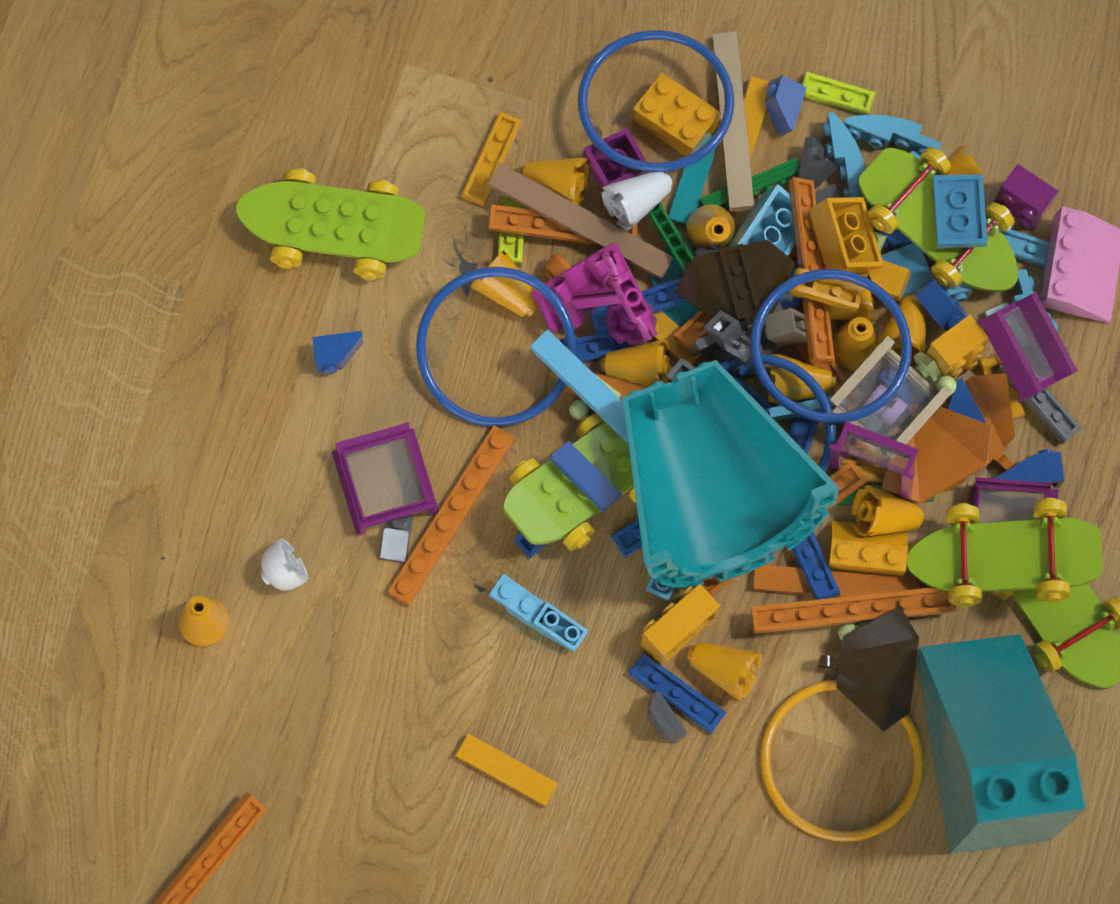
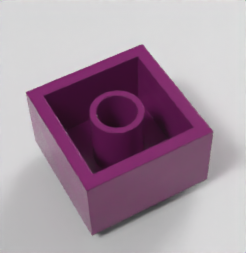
M628 128L603 139L606 144L620 154L646 162ZM594 144L584 148L583 158L587 159L585 163L589 164V171L601 193L606 191L603 187L608 184L650 173L634 170L614 162L599 151Z
M1017 164L1002 184L994 202L1008 208L1011 215L1017 219L1020 225L1035 230L1050 209L1058 190Z

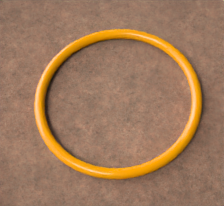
M826 680L811 684L788 697L775 711L765 729L760 750V765L767 792L778 810L791 823L813 836L826 840L849 842L878 835L892 827L906 814L919 792L923 779L924 755L918 731L909 715L900 720L911 741L914 768L907 794L888 817L875 825L856 831H834L811 824L796 814L781 797L773 779L770 763L772 741L784 716L796 704L811 695L827 690H837L836 680Z

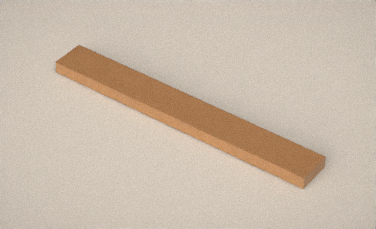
M499 163L488 183L490 188L601 248L615 242L625 261L660 280L673 259L669 254Z

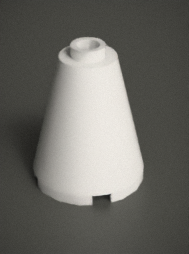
M651 172L608 184L603 187L606 191L602 192L604 205L611 217L616 215L619 221L616 224L621 229L628 231L671 192L672 180L666 172Z

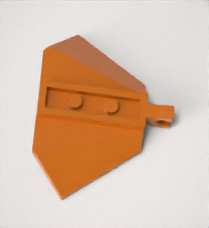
M1003 373L970 376L964 383L983 415L986 424L992 426L990 454L987 465L994 460L1004 471H1008L1014 467V463L1002 451L1015 438L1007 375ZM952 396L940 407L948 409Z
M917 403L908 407L912 417L921 409ZM939 407L906 444L919 449L915 461V476L913 478L910 500L923 503L942 491L946 493L967 481L966 478L986 467L989 461L992 426ZM898 453L893 459L890 457L889 461L906 467L909 457ZM887 468L882 489L900 496L903 474Z

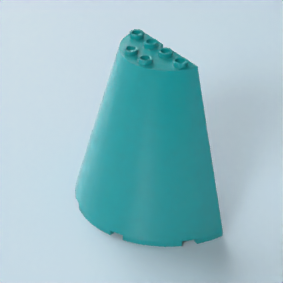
M717 360L710 363H702L697 368L687 372H679L670 383L657 381L648 388L632 391L623 397L644 563L650 576L653 579L658 578L660 584L678 588L697 587L699 584L704 586L703 580L717 578L718 582H723L758 569L775 560L773 554L783 550L785 546L790 551L805 540L828 517L827 507L835 505L839 491L836 483Z

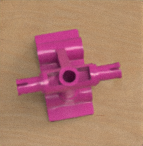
M615 242L545 283L555 292L566 307L574 329L584 324L586 321L584 314L588 313L589 310L598 306L622 304L630 321L636 323L643 340L652 339L650 333L653 337L657 335V331L649 318L650 309ZM536 289L532 290L531 294L550 331L554 333L563 328L561 320L552 304Z

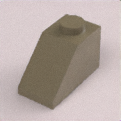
M789 308L767 315L763 330L768 340L778 345L807 343L804 314Z

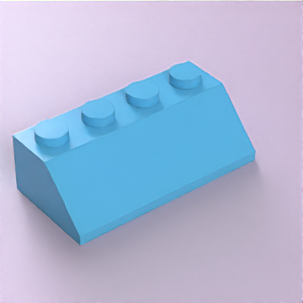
M777 184L762 194L754 206L755 209H752L728 247L742 243L745 245L768 240L787 256L796 244L791 196Z

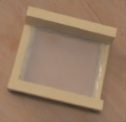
M889 336L880 343L829 400L832 403L833 413H844L862 408L876 400L890 386L898 371L901 357L891 349L895 341ZM909 366L902 386L885 406L867 417L849 423L907 444L950 396L951 392L945 387L938 392ZM858 438L880 458L885 459L890 456L893 459L898 454Z

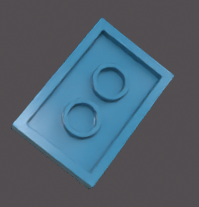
M983 174L933 175L937 248L986 247L988 242Z

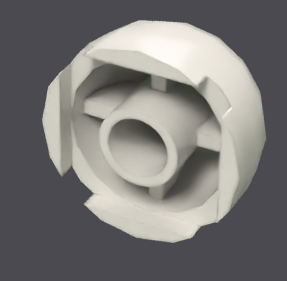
M284 539L274 542L265 549L261 558V568L263 571L260 572V575L267 585L272 584L279 590L288 591L307 582L308 574L301 558L296 559L292 554L295 549Z

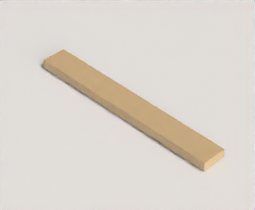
M737 31L713 34L714 53L726 68L734 91V113L728 131L723 138L730 212L755 209ZM717 74L719 104L722 120L725 98L723 86Z

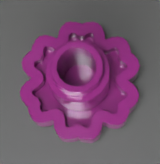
M647 303L650 309L649 318L655 328L657 318L652 315L653 307ZM616 304V306L609 307L606 317V325L610 327L609 335L617 343L627 341L630 346L644 344L645 340H643L636 323L630 321L623 305Z

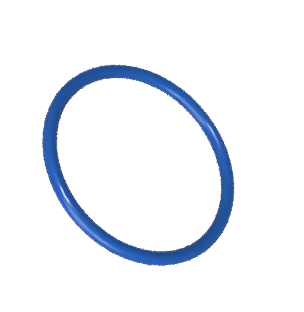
M647 30L628 34L613 41L593 58L580 82L578 111L587 136L605 156L622 166L634 170L669 172L685 168L700 161L718 146L732 121L734 91L726 68L720 59L705 45L680 33L664 30ZM646 40H666L685 45L702 55L717 72L723 86L725 98L722 120L711 139L694 153L669 162L653 163L639 161L626 157L612 149L596 132L589 116L587 102L591 80L599 66L610 55L632 43Z
M485 267L466 272L454 278L432 298L422 315L418 327L416 355L418 367L426 387L438 403L447 411L464 421L476 425L505 427L528 421L545 411L560 396L567 384L558 378L556 384L546 397L533 407L515 415L488 417L474 414L459 407L436 384L426 356L428 328L440 304L454 290L468 282L486 277L515 279L539 291L552 304L564 329L566 347L574 355H576V339L574 327L566 307L555 292L545 283L520 270L507 267Z
M819 269L796 275L786 280L769 294L754 319L751 330L750 350L754 369L760 382L777 403L795 415L811 421L846 423V421L851 422L869 416L885 406L895 396L909 370L912 343L909 327L903 312L895 300L882 287L870 279L853 272L838 269ZM820 279L848 281L869 290L890 310L900 332L901 360L898 371L890 386L872 403L857 410L844 413L817 412L791 401L770 379L764 367L760 349L763 324L767 314L777 300L798 285Z
M761 354L763 364L782 368L797 376L813 392L822 412L833 413L825 392L806 370L787 359ZM732 358L720 363L726 371L743 366ZM825 423V444L818 466L824 472H826L830 463L831 443L835 444V423Z

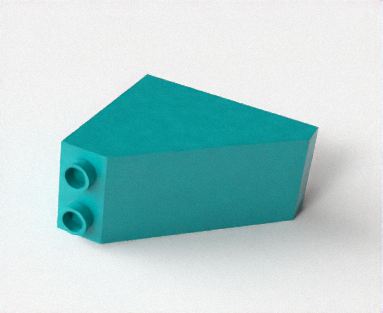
M1021 635L919 647L917 651V665L950 854L1045 842L1054 839L1086 807L1076 754Z

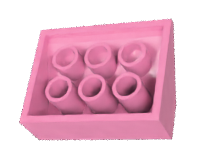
M1062 206L1053 216L1040 300L1044 308L1110 323L1120 266V229L1087 212Z

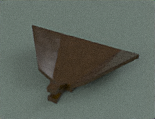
M768 240L721 248L716 252L694 256L675 293L711 319L721 310L739 322L745 321L747 336L751 338L753 322L759 308L772 291L789 279L795 262ZM780 298L772 306L768 314H772L775 312V309L779 303Z
M898 606L844 636L839 657L821 655L818 667L837 670L836 688L884 732L910 713L919 636L901 606Z

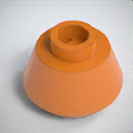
M552 254L545 266L547 272L544 275L548 280H551L571 268V265L561 254Z

